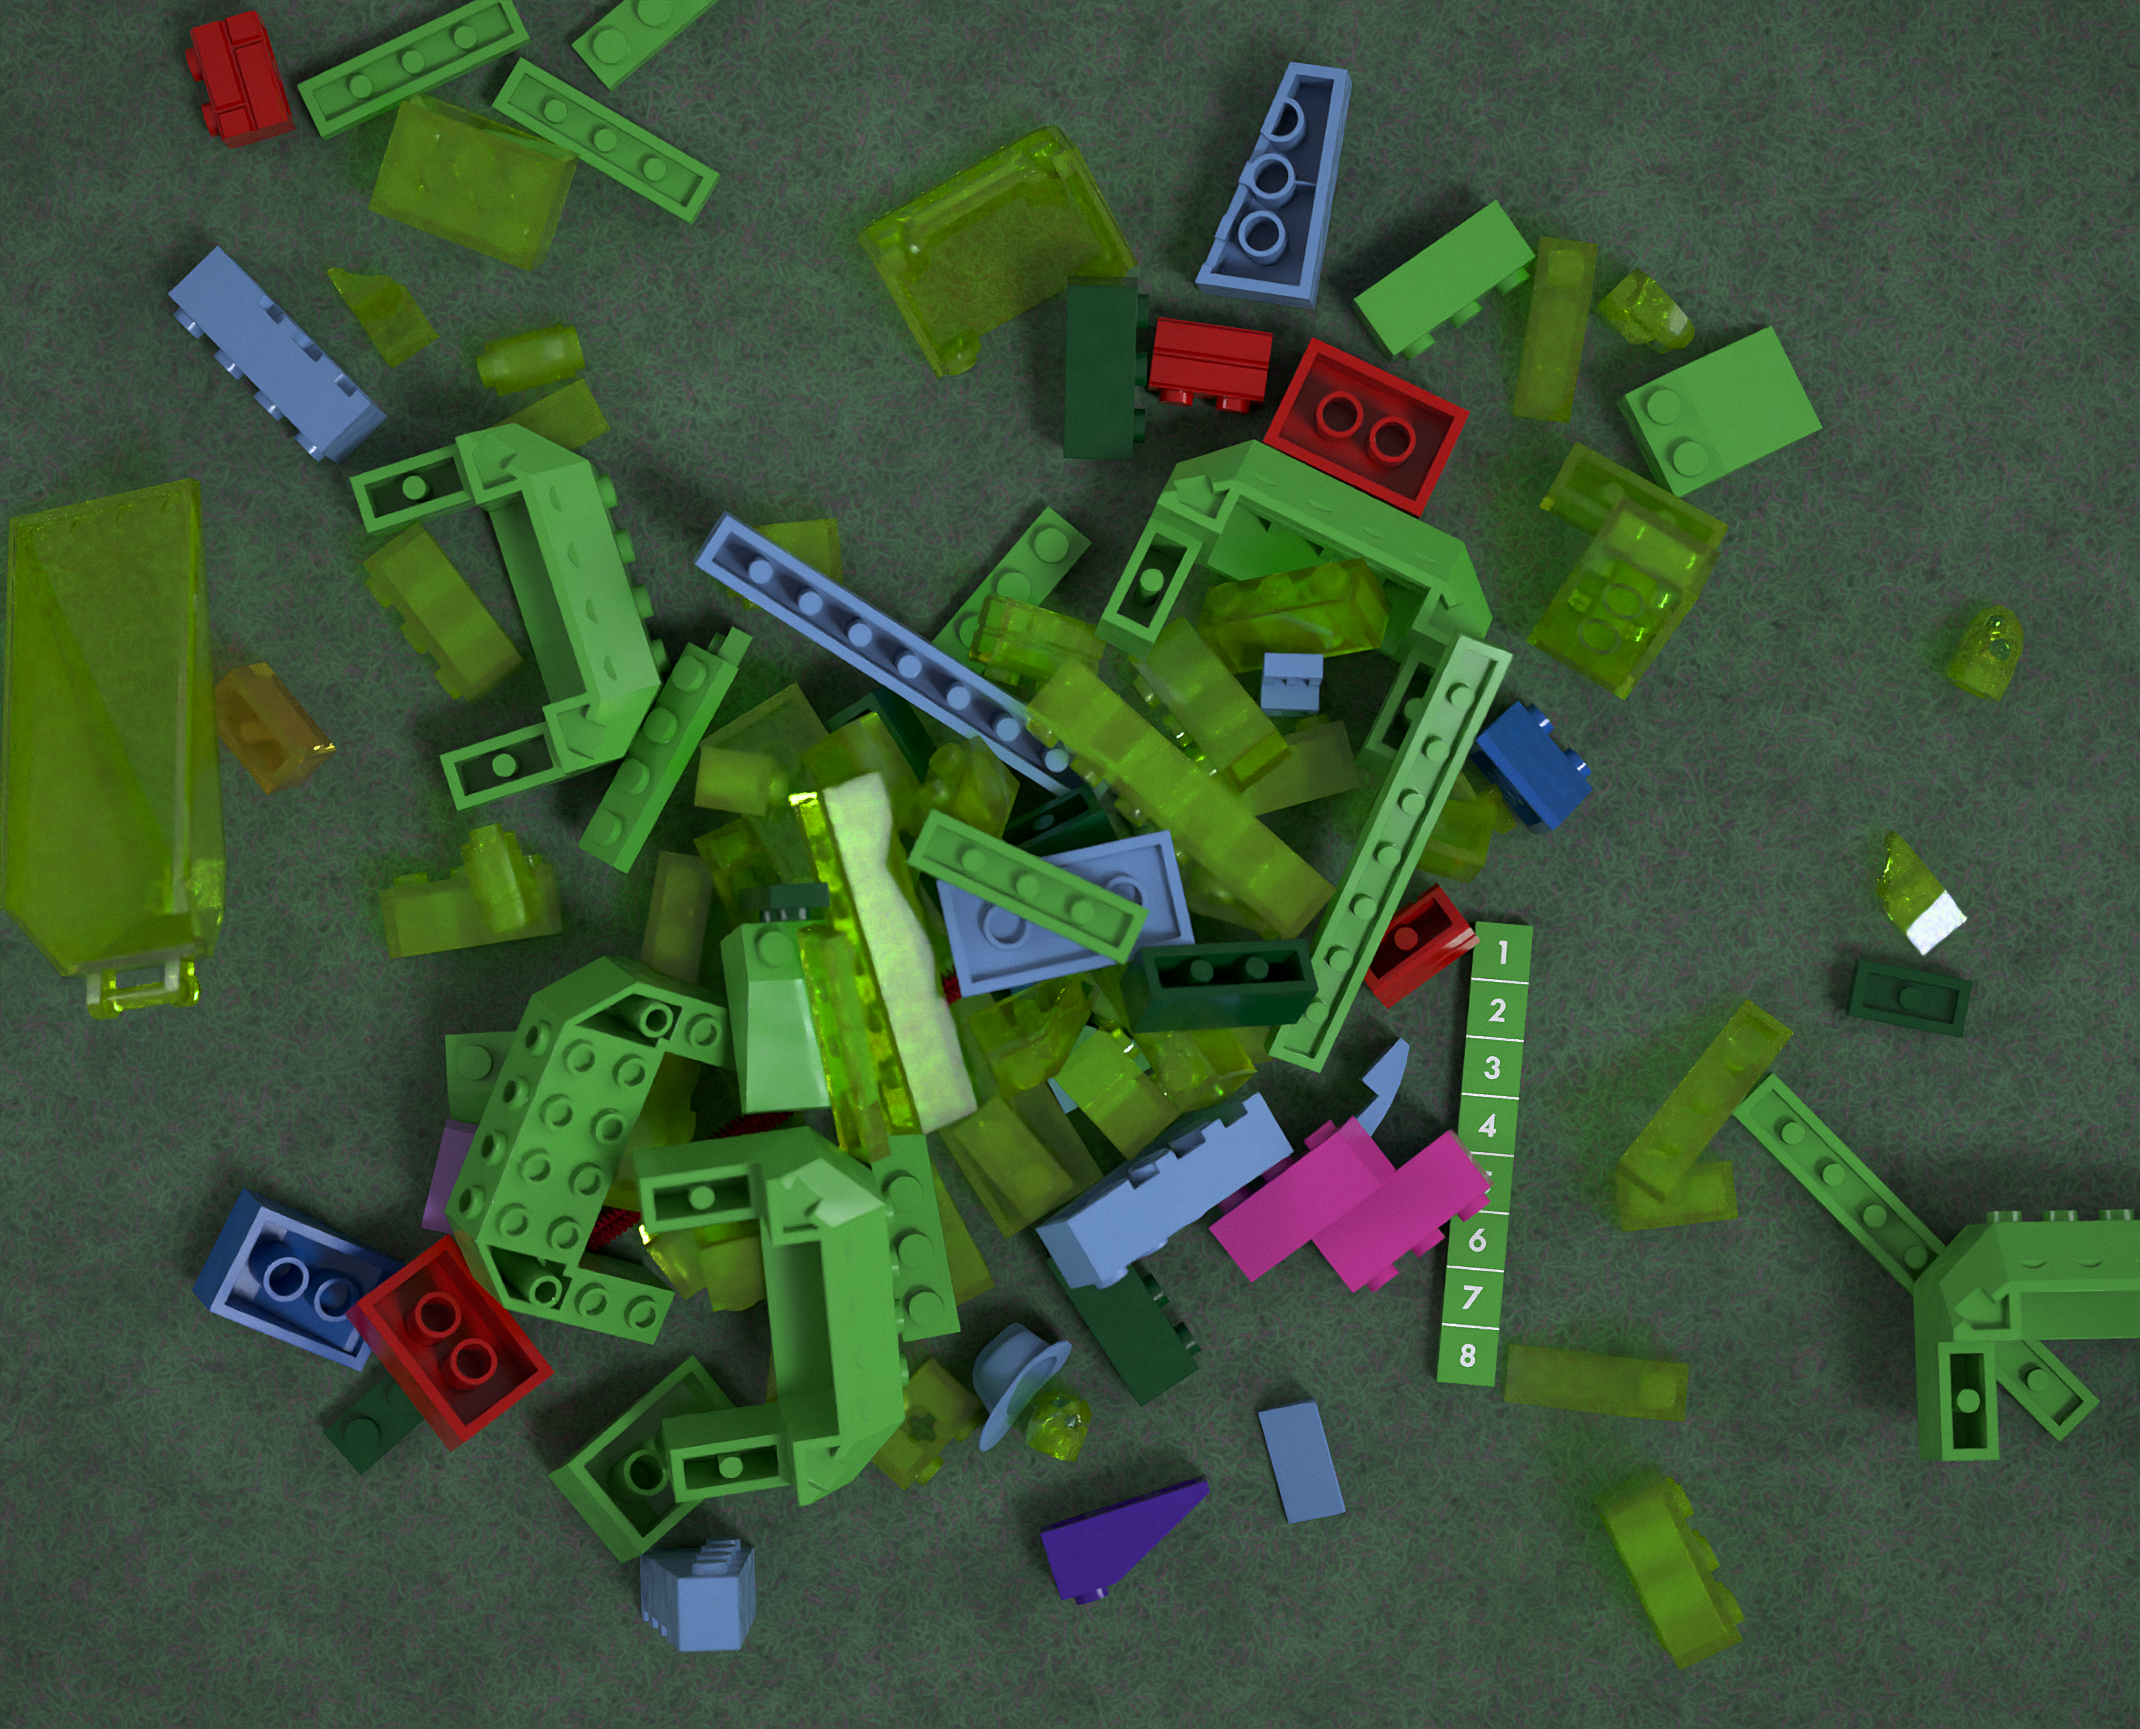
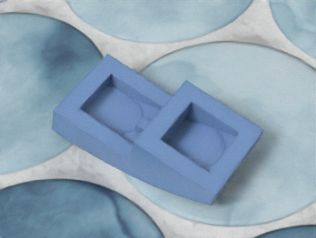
M1264 653L1258 717L1316 718L1319 711V687L1323 678V655Z
M1396 1037L1358 1078L1375 1094L1354 1116L1370 1137L1389 1109L1404 1073L1410 1045L1401 1037Z

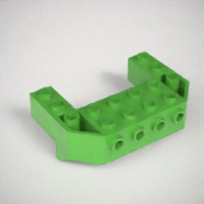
M516 423L455 437V444L350 477L366 531L376 538L475 506L481 507L490 514L551 704L542 707L546 718L544 722L439 755L456 809L462 812H467L624 761L666 684L663 673L673 671L663 639L659 638L652 641L645 618L655 616L647 588L644 583L634 585L628 563L637 561L627 528L616 530L610 508L619 506V502L609 473L599 475L597 468L589 460Z
M1253 439L1176 464L1093 636L1146 661L1193 563L1196 562L1402 663L1354 763L1386 779L1455 628L1485 639L1492 621V615L1463 541Z
M602 956L531 995L444 1210L472 1277L505 1309L654 1345L675 1291L647 1266L588 1252L584 1249L665 1051L737 1072L726 994L659 975L636 958L629 956Z
M809 1126L631 1151L637 1206L645 1234L758 1218L777 1402L662 1419L667 1472L675 1502L679 1503L793 1485L798 1504L803 1506L812 1504L850 1483L905 1420L902 1387L909 1386V1374L904 1351L899 1352L897 1334L904 1333V1320L899 1298L894 1299L892 1281L899 1280V1266L895 1246L889 1245L887 1227L894 1226V1212L890 1192H880L871 1170Z
M2133 1209L2098 1210V1221H2078V1210L2042 1211V1222H2022V1211L1986 1212L1987 1223L1966 1225L1913 1283L1919 1460H1999L1995 1341L2140 1338V1220H2134Z

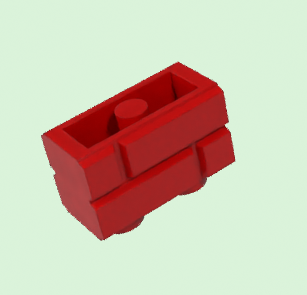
M248 11L228 17L223 21L211 22L189 30L194 47L185 49L186 59L195 82L205 81L210 102L201 104L212 138L221 135L222 141L230 149H234L296 130L264 19L257 11Z
M1158 317L1148 391L1159 393L1158 402L1162 404L1192 407L1193 398L1216 401V411L1249 415L1250 406L1262 407L1273 333Z
M1435 883L1417 897V903L1409 902L1393 914L1363 979L1387 1009L1481 942L1438 883Z

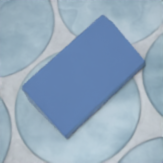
M1314 1397L1258 1411L1288 1523L1291 1524L1346 1512Z

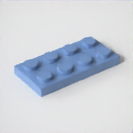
M1169 830L1039 858L1150 910L1126 962L1132 961L1139 947L1195 944ZM936 881L962 998L1118 964L943 881Z

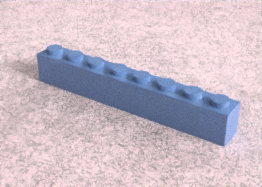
M725 510L693 558L694 564L1059 797L1089 783L1097 799L1100 801L1121 768L1109 755Z

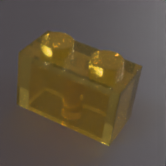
M266 662L232 669L195 706L267 795L300 786L337 750Z

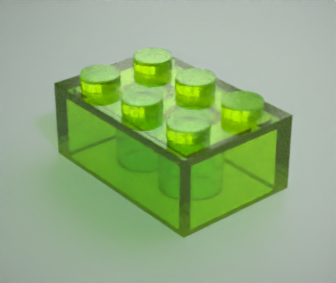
M419 92L403 99L367 210L527 271H532L546 260L580 154Z
M1619 493L1548 598L1526 642L1621 699L1626 700L1699 598L1721 553Z
M1652 1467L1590 1497L1665 1655L1679 1671L1743 1641L1736 1624L1745 1621L1742 1611L1731 1590L1726 1589L1721 1580L1715 1582L1711 1571L1719 1568L1718 1561L1704 1535L1701 1536L1696 1528L1690 1530L1685 1518L1694 1515V1511L1679 1482L1675 1483L1672 1476L1664 1478Z

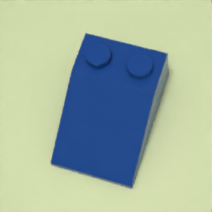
M1516 701L1477 733L1467 756L1532 833L1537 835L1553 831L1593 790L1591 785L1585 780L1591 774V771L1573 749L1568 747L1562 752L1548 736L1554 730V727L1533 703L1524 708L1519 701Z
M243 1187L192 1291L208 1311L361 1372L372 1349L346 1317L345 1313L355 1303L407 1264L293 1207Z

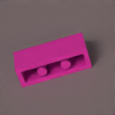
M1353 1115L1338 1127L1335 1126L1331 1119L1326 1121L1303 1140L1308 1147L1307 1150L1295 1159L1288 1155L1263 1172L1261 1176L1265 1181L1252 1191L1244 1185L1217 1204L1223 1213L1212 1223L1209 1229L1251 1283L1379 1190L1396 1171Z
M1452 1129L1444 1133L1395 1171L1379 1190L1311 1240L1352 1293L1358 1291L1364 1285L1367 1286L1371 1293H1374L1400 1273L1393 1263L1404 1254L1412 1250L1416 1257L1419 1258L1443 1240L1445 1236L1439 1230V1227L1457 1214L1464 1223L1487 1206L1491 1201L1485 1195V1192L1494 1186L1495 1183Z

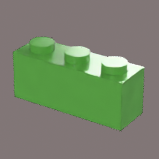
M1495 200L1354 298L1350 307L1389 362H1392L1400 355H1403L1406 361L1410 362L1436 343L1431 334L1448 322L1451 323L1454 329L1461 327L1483 310L1478 303L1480 299L1495 289L1503 297L1530 278L1525 268L1533 262L1536 256L1500 204Z

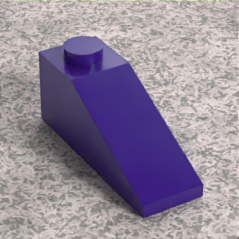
M1198 1476L1041 1527L1040 1535L1061 1601L1074 1597L1076 1605H1081L1109 1595L1107 1586L1118 1583L1210 1492L1206 1476Z

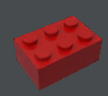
M1312 337L1262 443L1399 511L1419 519L1470 411Z
M449 1234L355 1303L345 1313L346 1317L450 1452L469 1440L555 1373L508 1310L472 1277L461 1249Z

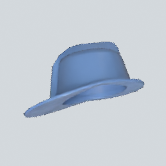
M1013 1323L983 1348L976 1358L972 1372L973 1387L988 1410L990 1417L982 1430L978 1449L984 1452L989 1450L1005 1435L1032 1397L1063 1366L1071 1353L1072 1344L1069 1341H1060L1051 1346L1022 1324Z

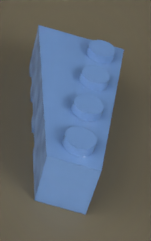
M1297 62L1289 63L1260 130L1261 135L1250 160L1246 162L1240 176L1239 186L1226 215L1223 216L1215 234L1214 244L1196 278L1195 284L1201 293L1315 310L1352 89V81L1348 70Z
M218 245L168 293L180 306L173 314L175 318L197 339L206 333L220 349L213 356L237 380L245 374L260 389L254 395V398L276 420L279 421L285 415L300 431L294 438L318 462L324 456H327L339 465L388 417Z
M1260 1092L1195 1108L1038 1226L1036 1230L1071 1289L1095 1284L1097 1289H1103L1119 1281L1128 1273L1125 1266L1137 1258L1146 1257L1163 1247L1168 1242L1167 1238L1203 1216L1207 1210L1294 1151Z
M724 1536L707 1538L706 1545L701 1546V1548L648 1549L640 1555L642 1620L649 1621V1626L652 1628H658V1633L661 1636H667V1641L678 1651L741 1649L756 1616L754 1546H741L740 1537Z

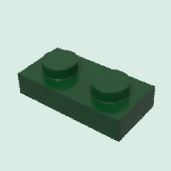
M829 882L778 884L738 889L740 913L758 912L759 923L812 920L811 908L830 906Z
M1856 959L1845 1016L1962 1038L1973 981Z
M389 1373L324 1430L323 1433L356 1471L362 1475L425 1419Z

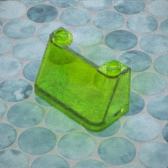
M1054 124L1045 125L1026 133L877 218L862 229L857 236V240L937 379L945 374L955 376L970 369L977 362L976 354L982 348V342L979 337L1065 289L1068 276L1126 277L1127 271L1138 265L1077 145Z

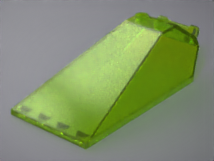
M187 478L9 518L0 781V910L7 912L61 976L87 979V1009L92 1018L97 1021L117 1018L121 1011L171 1004L175 1008L194 1006L201 998V984L194 974V961L212 958L226 913L227 853L201 482L193 478ZM165 966V981L124 988L116 987V974Z

